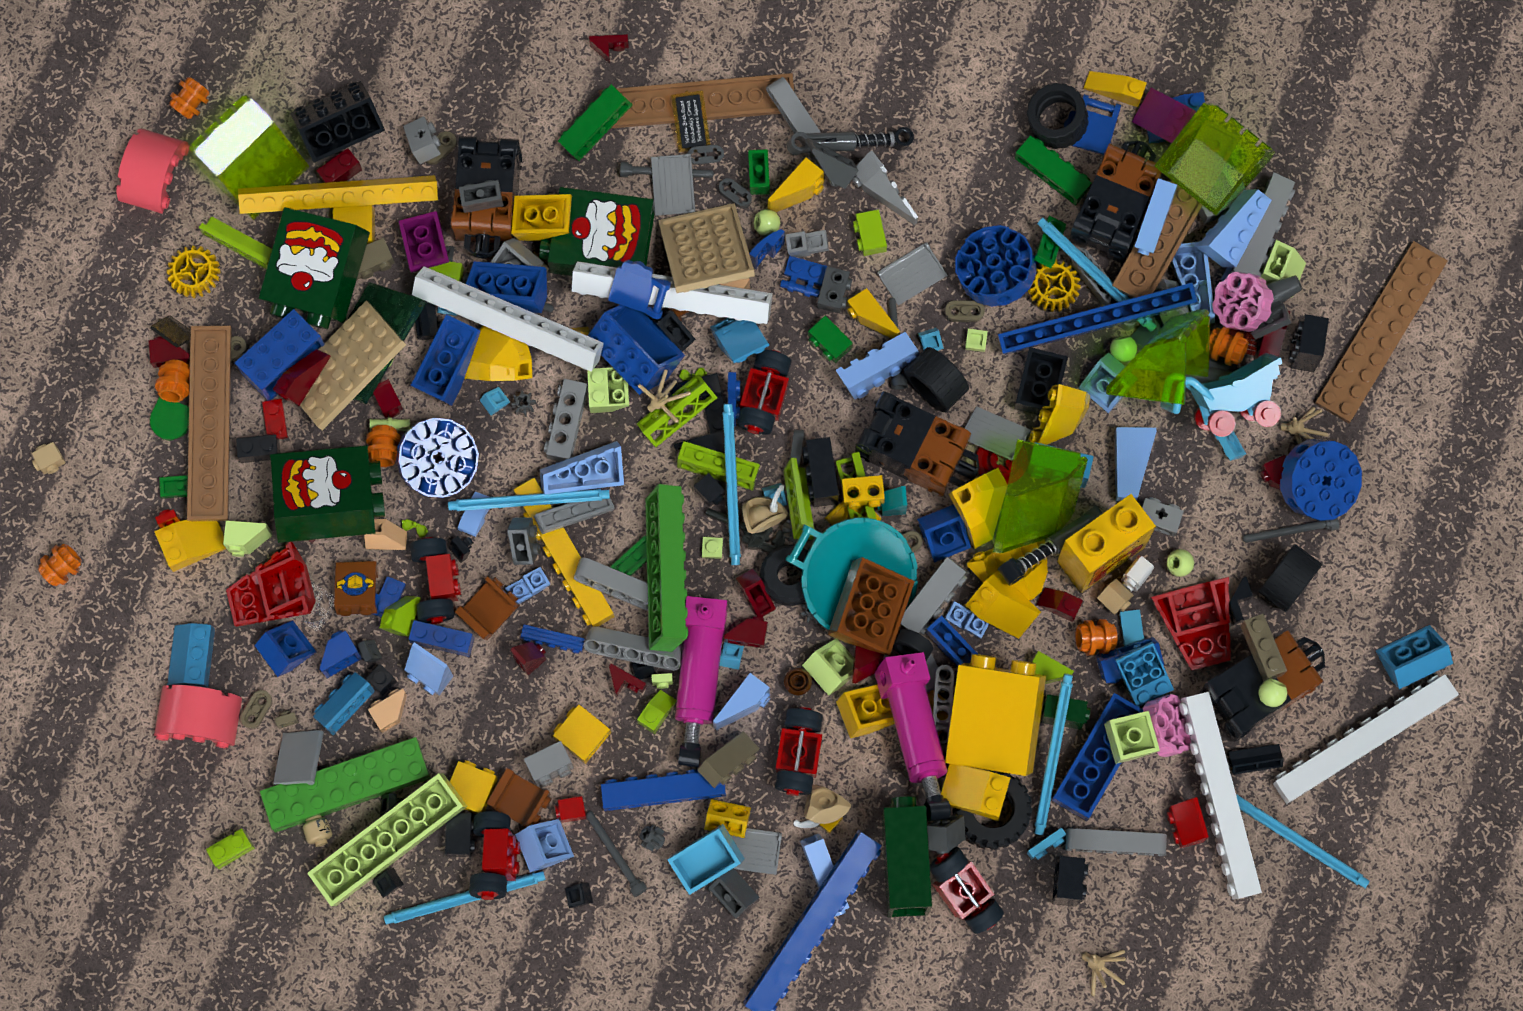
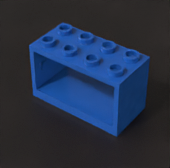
M622 305L604 312L588 335L604 343L601 356L639 395L644 393L638 387L639 384L647 390L658 386L664 370L667 369L668 371L666 381L685 356L645 313Z
M293 309L242 355L235 364L242 376L267 401H270L278 395L273 388L282 374L325 344L321 336Z

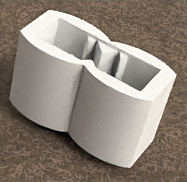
M1139 555L1123 574L1121 582L1130 592H1137L1154 569L1153 564Z

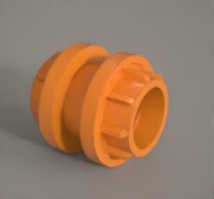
M188 77L185 82L182 80L179 82V85L183 88L178 94L174 92L170 94L172 100L169 103L176 111L191 119L194 114L197 116L200 114V111L196 108L201 102L205 104L209 102L207 96L210 93L204 86L193 78Z
M1225 326L1222 329L1215 328L1206 346V351L1208 354H1211V359L1217 361L1221 356L1225 358V364L1228 366L1240 364L1249 344L1247 339L1243 338L1244 334L1237 332L1233 336L1229 334L1230 329Z
M169 360L161 365L158 371L159 378L155 383L158 395L168 402L182 401L189 395L190 391L189 365L180 360Z
M377 425L371 428V432L366 435V443L369 445V462L380 461L381 467H390L396 463L397 446L401 441V436L394 427Z
M62 544L60 547L55 545L51 549L53 556L48 557L44 555L40 559L41 564L38 567V571L49 584L53 586L65 585L69 581L66 575L69 573L76 575L80 571L79 566L82 560L69 545Z
M1100 619L1097 625H1094L1092 620H1085L1083 624H1079L1076 628L1075 641L1077 649L1084 652L1087 656L1094 655L1096 649L1099 650L1100 654H1109L1117 646L1118 636L1115 625L1109 623L1106 619Z

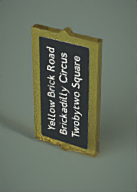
M685 91V93L671 95L679 152L689 151V149L696 146L710 145L703 91Z

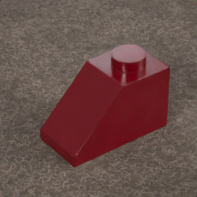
M158 336L154 340H148L150 363L154 368H159L169 360H180L190 364V354L169 338Z
M389 379L371 387L385 418L398 416L403 408Z
M1286 455L1263 464L1260 474L1265 483L1268 482L1270 487L1280 490V479H1282L1284 469L1282 466Z
M753 568L735 578L757 617H763L776 609L769 594L765 591L762 579Z
M1045 587L1036 606L1073 622L1083 600L1065 591Z
M762 617L748 618L724 635V642L764 649L768 622L764 621L765 619Z
M856 646L852 683L856 684L873 675L878 665L882 663L884 654Z

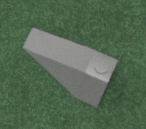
M870 151L856 166L859 171L852 179L854 185L857 188L861 187L864 192L913 225L917 224L918 216L906 198L898 195V186L894 181L888 180L885 173L887 172L886 168L875 153Z

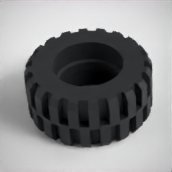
M985 770L1010 777L1005 795L1009 799L1012 808L1009 820L1000 827L988 828L976 820L974 813L953 807V815L964 816L965 837L969 840V843L979 845V848L995 850L1000 847L1005 848L1013 842L1015 843L1025 832L1032 815L1031 796L1027 793L1028 789L1020 783L1021 780L1017 776L1013 777L1010 773Z

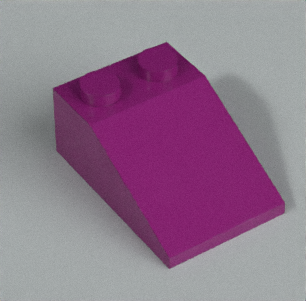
M1151 87L1132 122L1181 148L1200 113Z
M437 211L399 221L410 272L419 271L423 267L430 268L449 263L445 238Z

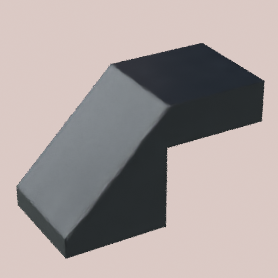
M1247 577L1242 578L1229 602V613L1233 625L1240 624L1244 620L1239 603L1248 601L1253 597Z

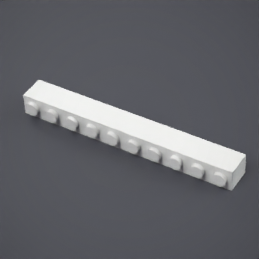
M577 261L573 270L572 292H577L581 295L589 294L600 298H609L617 268ZM652 274L653 278L667 280L671 283L670 289L666 292L662 308L668 307L678 311L686 310L697 314L734 318L738 321H752L757 324L768 323L773 293L724 285H713L708 288H699L685 293H676L672 277ZM656 286L653 287L649 305L655 304L659 288Z
M423 267L415 276L412 295L421 300L430 302L440 308H444L591 372L600 360L604 344L601 341L427 267Z
M1436 675L1427 681L1429 685L1424 688L1421 685L1411 691L1412 695L1405 698L1402 696L1394 702L1395 706L1391 709L1388 707L1383 708L1377 712L1378 717L1372 720L1369 717L1360 723L1362 727L1356 731L1352 728L1343 734L1345 738L1340 741L1337 738L1326 745L1328 747L1326 750L1321 752L1318 749L1309 755L1311 759L1304 763L1301 760L1292 766L1294 770L1287 773L1285 770L1275 777L1277 780L1273 785L1286 805L1456 698L1459 694L1447 676L1439 677Z
M1206 692L1180 699L1179 707L1181 714L1185 716V731L1187 735H1190V750L1195 755L1197 762L1195 763V769L1202 781L1200 784L1201 791L1206 796V811L1208 815H1211V830L1217 838L1216 849L1222 857V872L1227 876V891L1232 896V899H1240L1262 893L1210 694Z

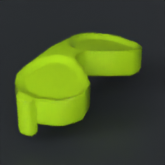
M701 367L695 374L691 375L690 372L683 369L679 378L682 381H688L697 374L701 377L707 376V372Z
M409 519L401 521L402 529L405 531L416 528L419 537H424L428 533L424 525Z

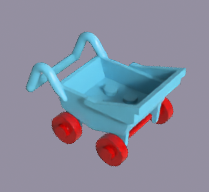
M1265 353L1229 375L1220 376L1217 381L1203 384L1197 379L1186 377L1180 372L1171 373L1165 380L1160 406L1171 413H1180L1184 390L1187 387L1199 405L1194 413L1195 424L1203 430L1211 431V433L1219 437L1230 435L1235 428V419L1227 411H1238L1248 421H1256V423L1263 427H1272L1278 423L1281 417L1279 406L1270 401L1273 379H1277V375H1280L1278 365L1282 364L1281 357ZM1175 380H1179L1174 403L1171 404L1169 400L1172 385Z

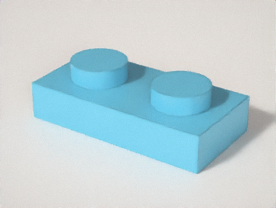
M1234 431L1225 437L1214 435L1219 440L1225 455L1230 461L1246 455Z
M1060 828L1027 852L1030 859L1032 860L1036 857L1039 860L1048 853L1046 850L1053 845L1056 848L1064 842L1063 838L1066 836L1065 831Z

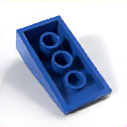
M446 314L411 386L452 406L462 387L481 331Z

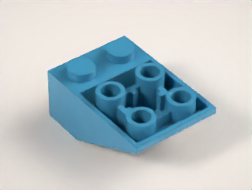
M726 318L710 326L718 347L733 363L743 362L748 356L761 353L769 346L756 323L752 321H738L734 318Z
M1153 642L1116 659L1122 679L1136 706L1140 707L1148 701L1174 690Z

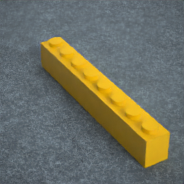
M535 478L513 489L515 495L543 493ZM551 505L522 506L525 510V513H523L524 518L532 517L533 524L537 527L536 539L538 541L542 539L545 545L542 549L546 556L553 558L555 562L552 564L554 570L558 575L561 573L565 580L562 581L567 592L571 590L575 597L572 600L577 609L581 607L585 613L582 617L586 625L589 626L591 624L592 627H598L614 618V613L601 591L581 584L574 579L581 556L564 527L545 534L541 533L534 516L537 513L552 509Z

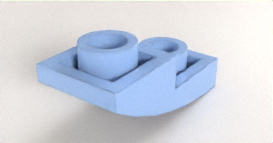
M475 491L471 499L488 498L489 496ZM489 509L465 510L459 522L458 530L476 537L485 523L484 517Z
M541 567L524 575L519 581L507 586L505 591L508 592L510 590L518 597L517 602L520 604L548 587L550 582Z
M955 601L952 602L944 617L947 622L980 639L989 623L979 619L972 611Z

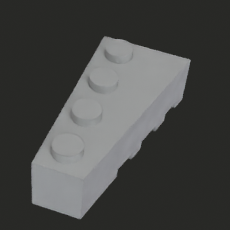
M947 557L906 609L901 624L909 630L924 635L926 629L930 626V621L933 618H938L943 611L941 609L943 605L953 599L955 596L954 592L958 587H962L968 579L967 576L970 572L952 558Z

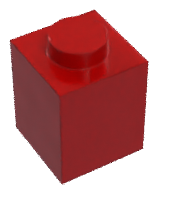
M582 796L558 800L559 806H555L556 817L561 818L562 823L586 819Z

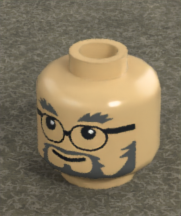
M321 815L306 819L303 831L307 843L315 844L316 847L328 844L327 840L332 837V830L328 819L322 818Z

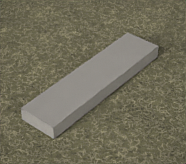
M611 499L572 502L537 513L534 518L541 533L545 534L613 511L615 507Z

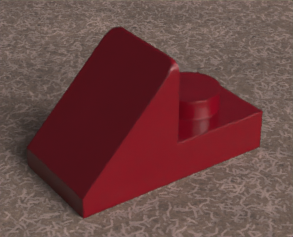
M628 34L589 36L590 47L608 63H610V49L623 51L625 48H629Z
M612 663L610 664L609 669L616 697H618L625 684H627V689L636 694L638 691L641 693L645 691L647 687L645 682Z

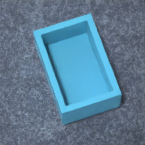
M722 824L673 854L668 859V862L690 895L741 864L745 858Z

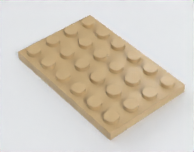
M735 203L658 220L676 293H685L690 290L708 288L709 286L726 284L731 281L755 276Z
M367 300L324 343L325 345L318 349L329 354L331 357L300 406L322 431L406 346V343Z

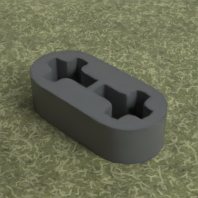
M718 145L692 147L687 153L693 154L694 150H697L698 153L705 154V157H699L698 161H694V158H691L693 164L716 163L724 157V151ZM713 148L721 151V155L716 160L713 156H707L708 152H713Z
M730 178L720 181L719 192L731 203H735V206L741 209L748 208L751 205L752 196L749 191ZM730 184L734 193L730 190L725 192L723 185L728 186ZM737 194L741 197L747 196V202L743 201L742 203H740V198L737 196Z
M794 429L790 458H797V464L800 467L804 430Z

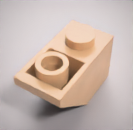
M374 519L376 534L364 535L366 549L406 550L407 531L387 519Z
M395 689L388 694V698L383 701L379 699L370 705L371 708L368 711L382 733L400 723L407 698L404 689Z

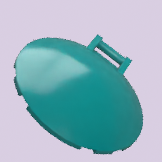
M847 519L834 524L823 533L804 524L801 529L803 532L794 549L785 559V561L802 569L801 582L806 605L813 617L827 630L830 629L851 564L856 559L863 557L915 581L906 609L914 600L917 591L918 567L915 555L911 551L907 540L895 528L876 519ZM811 535L815 537V540L803 562H801L797 558Z

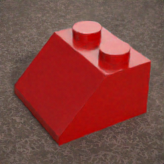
M1197 797L1175 804L1169 808L1167 818L1169 824L1174 826L1175 832H1172L1175 844H1179L1180 848L1203 843L1209 837Z

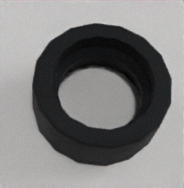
M901 629L893 645L900 655L924 652L926 661L934 649L928 639L909 629Z

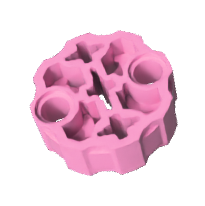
M1233 272L1224 281L1218 283L1215 289V300L1212 303L1213 311L1218 315L1220 323L1227 328L1247 332L1254 331L1261 323L1266 322L1271 315V304L1274 300L1273 292L1267 287L1266 280L1262 277L1250 273Z
M1173 694L1148 701L1143 707V712L1149 711L1160 749L1157 753L1161 757H1169L1190 750V735H1187L1185 731L1186 720L1185 716L1181 714L1179 707L1181 701L1177 695Z

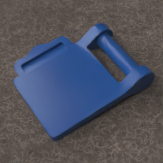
M1084 94L1083 99L1086 106L1109 111L1113 114L1112 117L1087 110L1089 121L1086 128L1087 131L1072 146L1104 155L1108 145L1111 143L1121 104H1109L1089 98V95ZM1076 111L1069 113L1068 119L1064 122V127L1073 121Z
M626 260L622 267L619 266L616 269L608 300L646 313L654 319H660L663 313L661 309L665 295L670 289L671 283L667 280L653 278V269L645 266L641 261L633 262ZM656 286L659 288L654 308L648 307L653 287Z

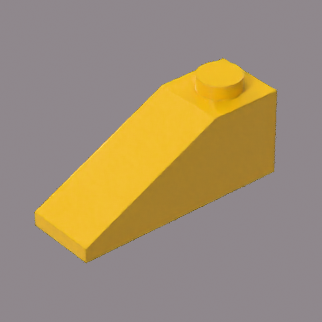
M1089 71L1083 89L1139 107L1147 82L1129 76Z
M867 288L847 300L849 307L847 311L852 319L856 318L860 324L891 339L901 334L900 330Z

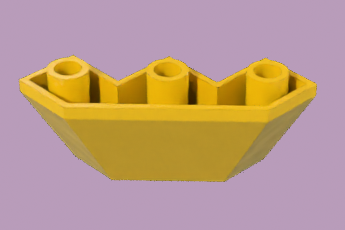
M482 326L479 329L481 332L464 379L516 381L532 378V358L526 343L510 338L486 326Z
M1060 384L1052 386L1048 394L1050 405L1043 407L1039 413L1040 427L1033 428V431L1030 433L1029 441L1031 442V448H1033L1035 442L1047 445L1073 434L1086 415L1089 408L1090 395L1085 391Z
M999 468L949 493L952 502L968 529L966 532L974 549L989 542L994 536L1008 486Z
M1031 531L1026 533L1025 536L1003 542L999 546L985 552L975 553L973 558L967 562V566L984 582L1009 559L1025 557L1027 552L1031 553L1034 548H1039L1040 544H1045L1046 532L1037 533V531ZM1047 557L1046 560L1043 559L1039 561V564L1033 565L1032 569L1028 568L1027 572H1025L1026 575L1013 584L1029 601L1042 592L1048 573Z

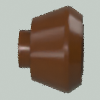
M794 668L786 674L784 685L789 693L799 696L810 690L812 679L806 670Z

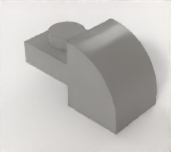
M826 230L786 234L787 250L790 256L807 257L814 253L829 251Z

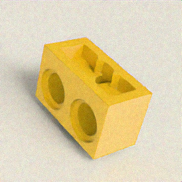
M882 475L842 479L844 507L859 509L862 505L879 507L881 504H884ZM875 488L879 491V494L871 496L868 494V491ZM855 490L859 495L856 498H851L848 496V492Z
M711 799L704 830L712 831L723 824L730 835L745 838L751 807Z

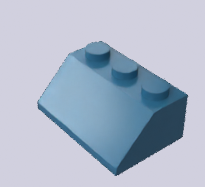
M189 623L175 626L168 686L188 685L208 688L215 628L212 625Z
M1430 625L1376 650L1388 676L1399 689L1453 664L1449 645Z
M356 672L353 675L349 674L343 680V685L331 692L328 697L329 700L325 704H320L314 711L315 715L313 717L332 735L375 692L371 684Z

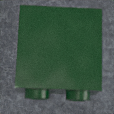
M1047 694L1044 700L1041 723L1054 725L1059 696ZM1069 699L1064 727L1082 729L1090 716L1091 708L1087 707L1088 701Z

